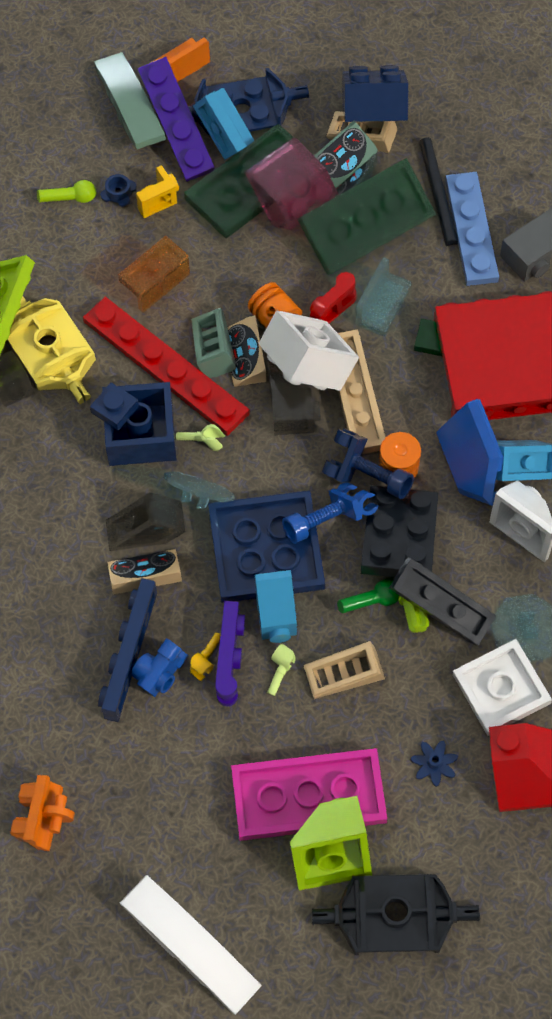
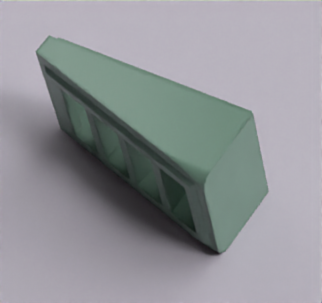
M218 308L192 318L196 361L201 372L212 378L235 370V358L223 310ZM217 325L216 327L203 332L201 330V328H209L211 326Z

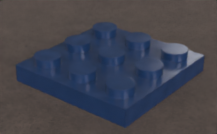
M310 490L208 503L221 603H224V601L256 599L255 575L291 570L294 594L325 590V578L316 526L308 530V538L296 544L288 539L282 526V519L291 514L299 513L304 517L314 512Z

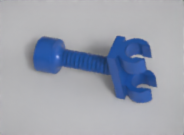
M342 483L337 489L328 490L331 504L304 517L299 513H294L283 518L282 526L288 539L296 544L308 538L309 529L340 514L358 521L362 519V515H372L378 509V505L370 503L363 508L364 501L375 496V494L362 490L354 496H350L346 493L358 487L350 483Z

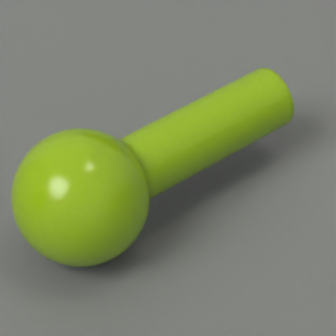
M80 180L73 187L37 190V200L39 203L76 200L86 203L95 198L97 190L92 182Z

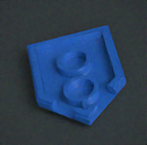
M475 399L466 403L436 434L459 493L493 506L495 494L498 492L494 490L497 472L502 470L504 457L481 400Z

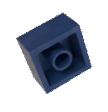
M395 65L381 66L380 70L368 71L366 66L349 67V71H342V106L345 122L408 121V80L404 70H399V67Z
M170 382L118 386L138 399L139 407L119 430L104 422L105 448L109 466L177 461Z

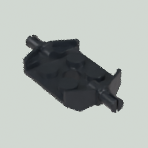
M436 874L352 876L339 905H335L334 909L312 908V925L335 924V926H339L355 955L368 952L435 951V953H439L453 923H457V921H480L479 905L456 906V902H452L445 886ZM398 902L406 908L407 916L402 921H392L387 917L385 908L390 903Z

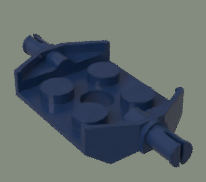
M266 68L265 77L206 86V80L202 79L194 103L191 104L194 105L213 91L216 92L224 88L234 106L246 104L250 107L247 112L239 113L250 132L281 126L285 120L288 106H291V101L309 98V91L307 85L293 88L286 87L285 83L269 68ZM188 105L194 121H198L206 134L210 135L194 107Z

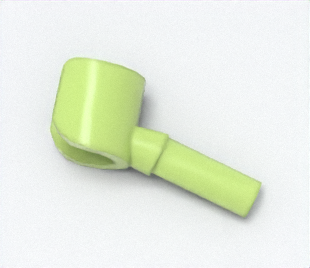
M214 424L207 425L201 432L176 433V440L202 441L212 451H218L223 447L215 438L225 437L224 433Z
M280 644L271 657V660L279 665L267 691L268 694L273 696L276 695L286 671L292 667L290 665L291 662L295 663L296 659L294 652L284 644Z

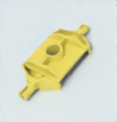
M22 296L21 306L15 315L7 341L36 383L37 389L71 390L79 404L84 403V399L86 401L89 400L91 395L83 386L82 378L96 360L95 353L59 301L44 298L31 303L30 301L27 302ZM46 335L56 338L55 342L51 345H42L39 343V340Z

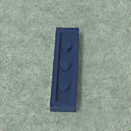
M141 578L138 590L133 589L131 592L128 609L132 611L129 621H123L118 637V641L122 642L119 653H113L108 673L112 674L109 686L102 687L98 700V707H102L103 716L106 720L119 722L132 679V669L137 662L156 600L157 589L155 581Z

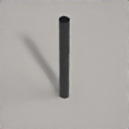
M426 137L421 139L419 143L445 246L457 245L458 241L432 140Z

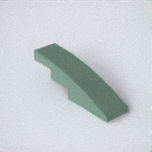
M121 52L94 61L95 69L105 85L106 93L116 109L118 119L136 149L166 140L158 118L124 54Z

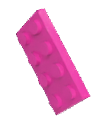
M377 748L231 765L240 841L296 834L320 803L329 802L336 798L357 796L365 826L387 823Z

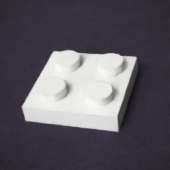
M517 639L453 670V676L487 736H489V727L511 725L550 705L552 702L549 693Z

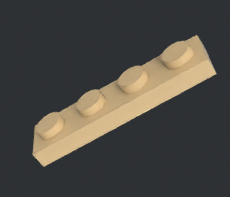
M358 329L338 333L340 337L359 356L341 391L338 390L346 427L348 430L368 439L362 454L380 451L382 441L385 439V433Z

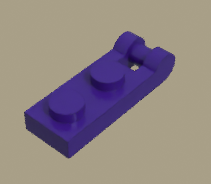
M224 601L215 683L217 700L226 707L232 706L238 699L237 682L233 678L234 669H241L242 648H236L237 636H244L245 615L239 614V602Z

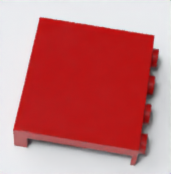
M545 291L538 295L530 296L512 295L496 300L479 299L462 304L446 303L435 307L433 321H436L452 401L451 416H454L466 403L475 399L481 400L488 420L552 413V291Z

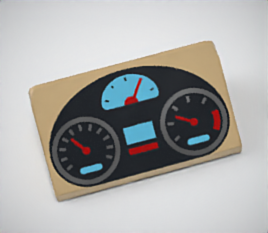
M251 316L227 327L236 369L231 371L234 387L266 382V368L262 347L258 344L260 337L256 316Z
M176 549L107 562L113 595L129 592L133 589L138 590L141 578L155 581L156 586L182 581Z

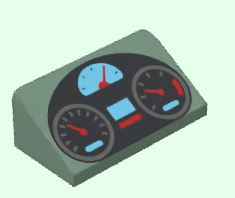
M352 121L307 163L318 180L329 190L334 191L376 154L378 149L355 121Z

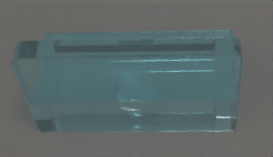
M385 257L382 258L356 306L355 319L356 326L383 337L386 336L412 287L411 281L389 273V259Z

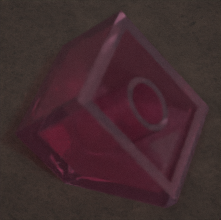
M292 138L245 172L270 223L274 227L293 230L339 196L327 169L297 138Z

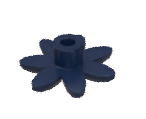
M440 741L434 751L427 742H422L421 749L424 755L412 756L410 760L422 766L417 772L416 778L423 779L430 774L433 785L437 787L440 784L441 774L449 778L455 777V772L448 765L458 759V755H444L446 747L444 741Z

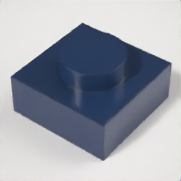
M110 383L92 403L90 410L93 415L119 430L139 407L138 399L115 384Z

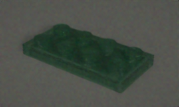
M277 124L185 191V201L227 239L311 176L314 172L307 162L314 155L280 124Z
M405 158L297 220L326 274L329 276L435 216L436 212L410 163Z

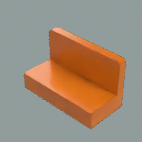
M190 38L156 60L167 57L177 82L210 63L209 41L206 38H202L196 42L193 38Z

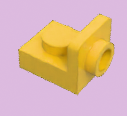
M162 165L156 167L157 184L148 185L136 193L138 210L143 218L177 204L176 192L179 191V185L172 173L167 174Z

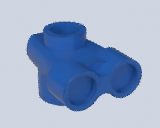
M167 638L157 650L158 653L155 657L150 653L142 655L132 669V677L138 680L137 684L154 697L159 692L165 693L171 688L175 681L173 674L178 668H181L189 657L180 647Z

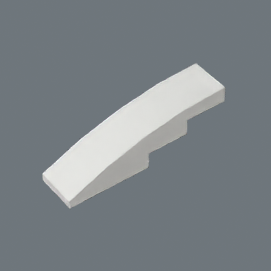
M145 875L120 902L128 913L172 957L176 958L203 986H206L233 1014L236 1015L262 986L207 930L148 875Z

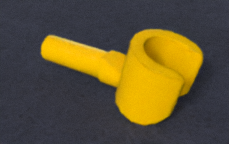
M219 633L213 635L201 653L198 652L191 658L190 672L200 681L205 678L203 675L205 672L209 674L214 668V665L208 659L220 642L221 635Z

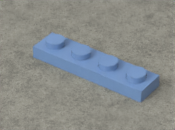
M477 172L446 175L445 182L466 286L497 283L499 281V273Z

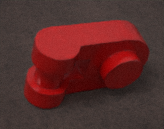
M349 272L340 273L336 277V285L324 296H319L312 302L310 318L324 320L330 324L350 307L357 299L354 275Z

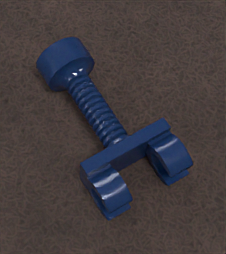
M338 428L334 441L344 447H348L347 454L343 463L331 459V462L326 460L322 472L342 483L351 482L357 469L387 484V492L399 499L405 498L412 488L414 475L402 469H397L392 473L361 457L368 439L359 436L351 430L345 428L341 430Z

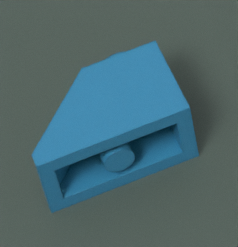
M291 570L256 574V603L262 640L270 639V642L273 643L286 642L291 636L297 635Z

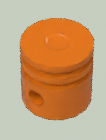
M270 282L259 288L247 305L248 310L253 316H256V319L265 328L268 327L276 310L302 316V310L275 282Z
M396 432L388 435L381 443L379 466L392 473L397 469H402L413 474L415 479L420 464V443L409 433Z

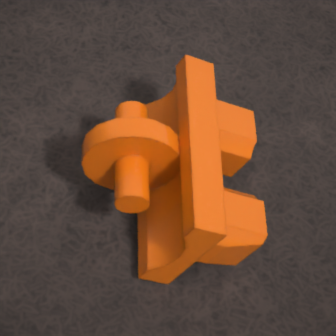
M37 775L36 782L21 784L18 796L19 802L25 807H30L28 818L16 817L13 820L10 834L20 841L29 843L38 850L50 851L53 833H60L62 822L70 823L74 820V811L65 808L67 796L62 795L64 787L51 782L50 777L47 775Z

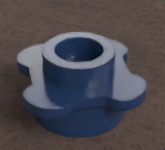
M112 175L105 182V190L100 193L101 199L104 202L112 201L118 203L121 207H125L130 204V196L132 192L136 191L137 186L134 181L129 180L124 175Z

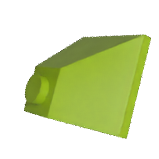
M358 797L336 798L329 802L320 803L290 841L298 889L304 890L350 881L352 876H372L367 832Z

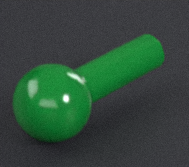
M381 580L371 591L338 600L337 606L340 613L343 614L376 603L384 606L395 604L399 599V595L389 589L393 580Z

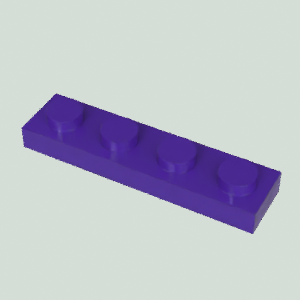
M167 57L137 68L186 182L214 172L213 162Z

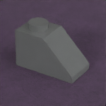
M552 208L502 241L500 256L524 282L532 276L535 278L541 277L550 267L552 255Z

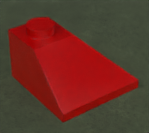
M528 723L489 727L499 812L552 807V729Z

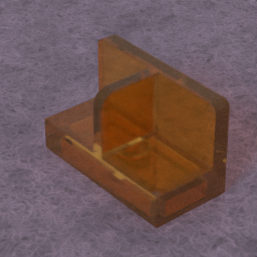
M164 236L118 274L119 282L137 297L138 307L141 312L144 313L190 275L188 254L171 239Z

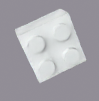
M276 310L258 343L267 353L268 360L277 365L283 372L285 380L294 385H301V383L312 385L320 390L330 388L341 391L359 359V356L327 321Z

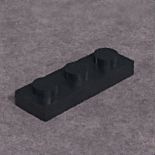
M406 558L389 587L390 590L475 646H479L496 617L495 614L412 558Z

